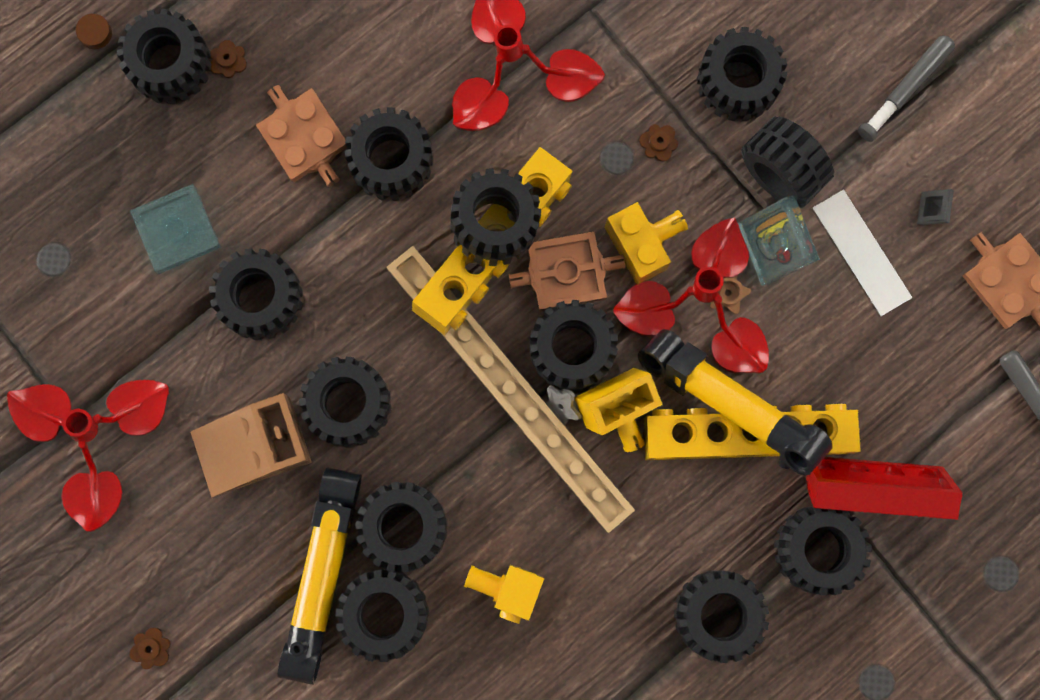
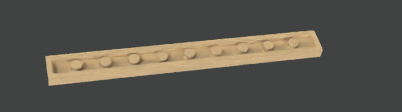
M414 246L410 247L386 267L412 300L415 299L436 273ZM450 289L443 293L451 301L458 300ZM466 309L465 312L468 316L456 331L451 328L445 336L443 334L442 336L607 533L611 532L635 511L634 508Z

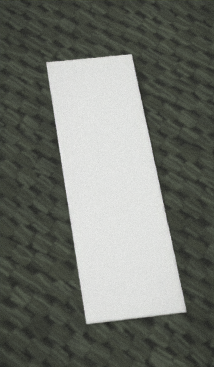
M844 190L813 207V210L880 316L912 298Z

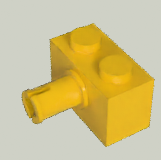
M636 202L607 218L605 229L620 255L623 254L625 265L637 285L666 271L669 267L671 260L664 250L662 242L682 231L688 230L686 220L683 219L681 221L680 219L683 215L679 210L652 224L646 218L639 203Z
M632 368L574 397L586 428L600 435L617 429L625 452L638 450L635 444H638L639 448L645 445L635 419L662 405L651 373Z
M511 564L507 574H503L502 577L471 565L464 587L494 597L493 601L496 602L495 608L501 610L499 617L519 624L521 618L530 619L544 578Z

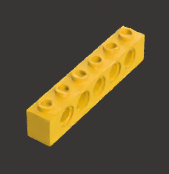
M541 147L538 148L518 173L523 177V185L529 182L533 187L541 188L545 193L544 196L539 197L540 203L538 208L541 209L539 227L543 225L551 214L552 210L549 207L555 199L561 202L570 191L572 185L569 181L573 172ZM492 204L478 221L482 227L491 231L507 230L516 222L509 219L508 214L511 212L498 204ZM457 246L412 301V311L444 336L451 328L456 331L468 316L465 312L472 302L478 304L489 290L486 284L493 276L499 278L509 264L504 265L502 260H498L497 266H489V260L483 259L480 264L483 272L471 274L466 270L465 266L469 263H477L474 262L475 255L471 253L467 257L462 253L463 246ZM455 288L462 293V297L459 300L451 301L443 293L447 289Z
M846 404L825 405V411H812V405L791 406V412H783L803 426L807 424L813 425L815 421L823 422L827 428V435L833 444V448L827 455L861 452L858 410H847ZM707 408L687 409V415H673V409L652 410V416L644 418L645 460L780 456V453L758 438L755 441L747 440L743 435V428L722 414H708ZM710 424H718L722 427L724 437L721 442H714L708 437L707 429ZM675 425H683L688 429L690 436L686 443H679L673 438L672 430Z

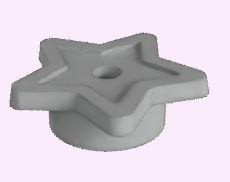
M552 385L547 388L549 400L545 404L564 426L569 419L579 420L582 418L574 399L576 395L568 389H560L558 391Z

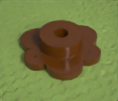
M230 40L222 41L219 49L214 48L210 52L213 59L210 62L211 71L215 74L223 73L226 78H232L235 72H243L247 67V62L243 58L245 50L241 46L235 47L234 43Z
M653 124L650 126L649 132L643 133L639 139L640 145L646 149L645 155L648 158L656 156L662 162L668 161L671 158L672 151L678 148V141L674 139L675 130L668 125L660 128L659 125Z
M150 628L145 634L139 633L134 637L135 645L130 649V658L135 662H141V666L144 669H150L154 665L163 666L169 659V654L166 650L170 648V640L162 638L163 635L160 629ZM148 646L152 648L151 652L148 651Z

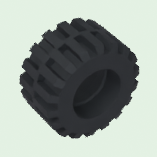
M161 9L160 14H157L155 10L147 11L148 16L142 18L139 14L134 18L136 23L133 26L127 24L124 28L127 35L119 37L118 43L122 49H117V57L121 61L119 63L121 70L146 98L151 97L154 102L162 103L164 98L168 104H175L178 97L182 101L188 100L187 94L191 91L196 95L201 90L198 84L200 82L206 84L208 80L205 71H211V63L208 59L211 58L210 51L198 29L189 19L186 20L183 14L175 12L172 15L169 9ZM165 45L181 46L180 56L172 66L162 70L149 68L150 59L156 50Z
M741 27L739 33H736L734 28L729 29L725 37L720 34L714 39L713 44H709L699 67L697 84H701L698 90L700 97H707L704 103L707 108L710 109L712 106L716 108L714 114L719 117L723 113L728 114L727 120L735 121L737 116H741L742 121H749L752 115L757 118L763 114L765 109L767 111L770 109L784 87L783 84L788 73L785 72L787 59H780L784 51L780 45L777 47L773 46L775 41L773 37L769 35L766 39L761 36L763 31L756 29L754 33H750L749 27ZM733 62L745 63L755 70L759 78V84L751 88L738 87L727 79L723 67Z
M387 107V113H381L380 108L372 110L374 116L370 118L365 113L360 117L362 124L358 126L354 123L350 128L352 136H347L345 141L347 146L345 158L355 182L359 187H363L365 193L370 196L374 193L379 200L385 201L386 196H390L392 201H399V195L405 194L406 198L412 196V190L414 188L420 190L424 186V178L429 179L431 175L430 166H433V155L427 130L425 127H421L419 119L415 116L411 119L409 112L401 110L400 114H396L395 108ZM385 141H399L409 148L410 152L406 161L397 168L384 170L375 167L370 162L373 150Z
M772 117L741 149L744 163L758 184L775 199L790 207L798 209L805 207L834 177L832 162L821 144L803 127L784 117Z
M494 168L486 169L483 176H481L479 171L472 174L471 182L465 179L460 184V191L456 190L453 197L450 229L451 233H454V242L456 246H463L462 253L468 257L471 253L475 255L474 262L479 264L482 263L483 259L489 260V266H497L498 260H502L503 264L506 265L512 262L514 256L517 259L521 258L525 253V249L529 250L532 246L540 224L541 209L538 208L540 200L538 195H532L533 186L529 182L523 185V177L517 173L514 177L508 176L509 170L501 168L500 174L494 173ZM498 204L507 208L512 213L516 223L504 231H491L478 223L474 213L485 205Z
M252 248L244 249V255L235 252L231 254L233 259L231 262L227 263L223 260L219 264L222 268L220 274L214 271L212 276L215 286L209 287V294L214 298L210 300V303L217 312L215 315L225 326L244 338L251 337L253 340H262V337L272 339L276 337L275 333L279 331L285 333L289 330L287 328L289 322L295 323L298 319L295 315L297 310H302L303 303L300 301V297L303 296V289L299 285L300 281L297 275L280 256L275 253L272 255L265 249L259 248V252H255ZM255 278L271 279L275 284V295L270 305L264 310L255 313L243 311L239 302L242 288Z
M572 300L568 304L562 301L557 303L556 307L546 309L541 318L538 317L531 332L530 354L532 364L537 369L536 372L540 377L547 380V384L558 386L560 389H574V392L582 391L583 388H591L596 385L598 381L607 375L617 355L618 349L616 346L618 338L617 334H614L613 331L614 324L611 320L608 321L605 318L606 313L603 310H595L593 308L594 304L589 302L583 305L579 304V300ZM566 328H578L586 332L594 344L593 354L590 359L580 365H568L560 361L555 356L552 347L556 334Z
M346 356V359H340L339 357L331 358L332 362L327 364L323 361L317 365L319 369L315 373L310 371L306 376L309 378L307 384H302L300 391L303 392V398H299V406L303 409V413H301L303 421L307 422L308 428L312 433L332 445L347 448L357 444L363 445L368 443V439L375 438L380 434L378 431L382 426L385 428L388 422L386 419L387 415L391 413V396L386 386L387 384L381 375L363 360L358 361L354 357ZM344 383H354L360 386L366 395L365 408L355 420L347 423L337 422L327 412L328 396L335 387Z
M394 482L377 488L378 491L370 494L365 499L367 500L366 503L360 507L358 512L360 516L359 520L356 521V529H358L359 535L357 540L358 544H361L363 548L362 552L373 561V564L392 572L413 571L430 563L441 551L447 536V518L445 517L442 505L431 492L413 483ZM398 506L413 508L419 513L423 522V532L420 539L413 546L403 549L390 545L382 534V521L388 511Z
M813 506L797 510L796 514L789 515L785 519L786 524L780 526L777 532L780 534L779 540H775L774 548H778V555H775L776 563H780L782 566L780 572L784 577L790 579L789 583L808 593L827 596L829 594H842L843 590H851L855 587L854 582L856 580L862 581L866 575L862 571L864 567H870L871 560L866 559L867 552H872V544H866L865 538L869 537L867 529L859 527L862 522L857 517H851L849 515L850 511L819 509ZM820 528L830 531L839 544L838 560L827 571L815 570L805 556V543L808 536L814 530Z
M384 569L360 575L341 594L339 598L340 605L336 608V616H338L339 621L336 624L338 632L341 631L344 637L341 640L345 646L349 645L353 649L352 653L357 656L362 655L368 661L380 660V662H389L392 659L404 656L417 645L427 628L429 608L425 601L426 596L424 592L419 589L418 584L414 580H411L402 572H392ZM376 594H390L397 598L403 607V623L399 630L392 635L377 636L368 630L363 621V607L367 600Z
M712 570L694 576L690 583L687 582L682 587L684 590L681 595L677 596L675 601L677 602V609L674 610V618L677 621L675 626L685 645L703 658L719 663H728L730 660L737 662L743 660L742 656L745 654L751 655L755 652L754 646L757 643L762 644L765 638L762 636L763 630H768L769 622L765 621V614H769L768 606L763 604L762 600L765 598L762 592L757 591L756 585L751 580H747L743 575L733 572ZM717 594H725L732 597L736 601L740 612L737 627L725 637L710 635L703 628L701 622V612L704 604L709 598Z

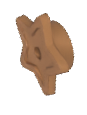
M737 277L724 278L720 296L723 299L722 307L725 306L732 313L738 314L740 300L749 295L751 289L742 286ZM726 290L731 292L730 296L725 295ZM711 302L710 307L712 309L716 308L714 302Z

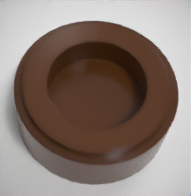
M91 13L83 16L78 21L76 35L87 48L101 49L110 42L112 28L103 16Z

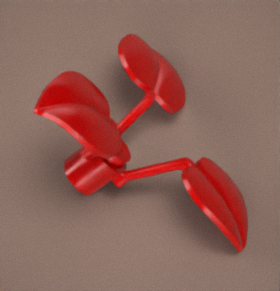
M476 0L471 19L472 29L475 36L485 44L495 43L498 53L496 57L495 78L492 86L488 80L480 77L467 79L460 84L455 91L452 102L453 125L462 130L479 131L490 128L503 119L509 106L508 96L504 92L497 90L500 86L503 63L505 61L515 62L523 54H526L543 73L549 74L546 79L547 90L554 98L560 101L572 102L585 97L604 80L605 73L594 59L573 49H562L554 52L550 58V67L545 66L530 50V46L523 44L520 31L526 21V12L519 0Z
M730 218L713 225L695 241L691 251V259L693 265L699 271L696 274L693 286L688 287L674 302L670 303V293L662 284L655 281H644L632 286L613 308L614 316L624 327L634 333L650 337L655 336L660 330H670L674 326L675 316L671 309L677 308L691 295H694L697 300L704 303L714 302L719 324L723 330L714 336L711 343V352L715 362L721 368L733 373H763L767 369L769 349L760 327L744 317L735 319L728 327L723 312V299L720 296L724 278H733L742 273L749 261L748 246L735 218Z
M136 380L119 385L106 399L107 408L113 414L111 417L100 416L99 414L92 417L83 409L71 410L72 405L68 394L55 385H36L7 393L11 417L18 429L26 437L37 442H48L57 436L60 426H62L64 431L74 441L78 442V446L81 448L89 467L90 474L78 473L66 482L62 490V503L68 515L79 523L85 531L93 532L105 525L119 508L123 494L121 482L116 474L110 471L97 474L87 442L96 437L99 423H115L118 421L120 429L132 436L146 435L155 430L165 414L169 387L162 382L154 380Z

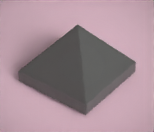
M945 189L922 192L917 224L950 223L954 190Z

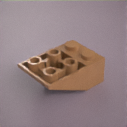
M284 393L250 404L191 431L212 498L312 463L291 398Z

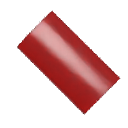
M825 457L813 472L806 476L809 496L814 508L958 520L963 493L943 466Z

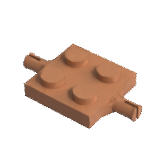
M279 85L274 86L273 88L279 98L272 89L267 93L277 106V109L272 115L256 125L291 181L295 183L307 174L318 171L327 187L333 186L334 184L327 174L330 175L335 183L340 180L330 163L337 154L347 148L345 137L312 88L296 99L288 100Z
M981 231L969 241L972 242L982 257H980L972 269L962 275L963 278L1005 329L1011 327L1021 318L1030 315L1040 326V256L1021 233L1015 235L1005 244L993 247Z
M588 232L533 242L528 250L530 260L528 271L508 274L511 289L531 285L536 294L539 312H542L549 307H556L557 303L562 301L568 304L572 300H579V304H586L587 302L593 303L606 300L605 273L606 271L625 269L623 254L603 258L597 247L595 232Z

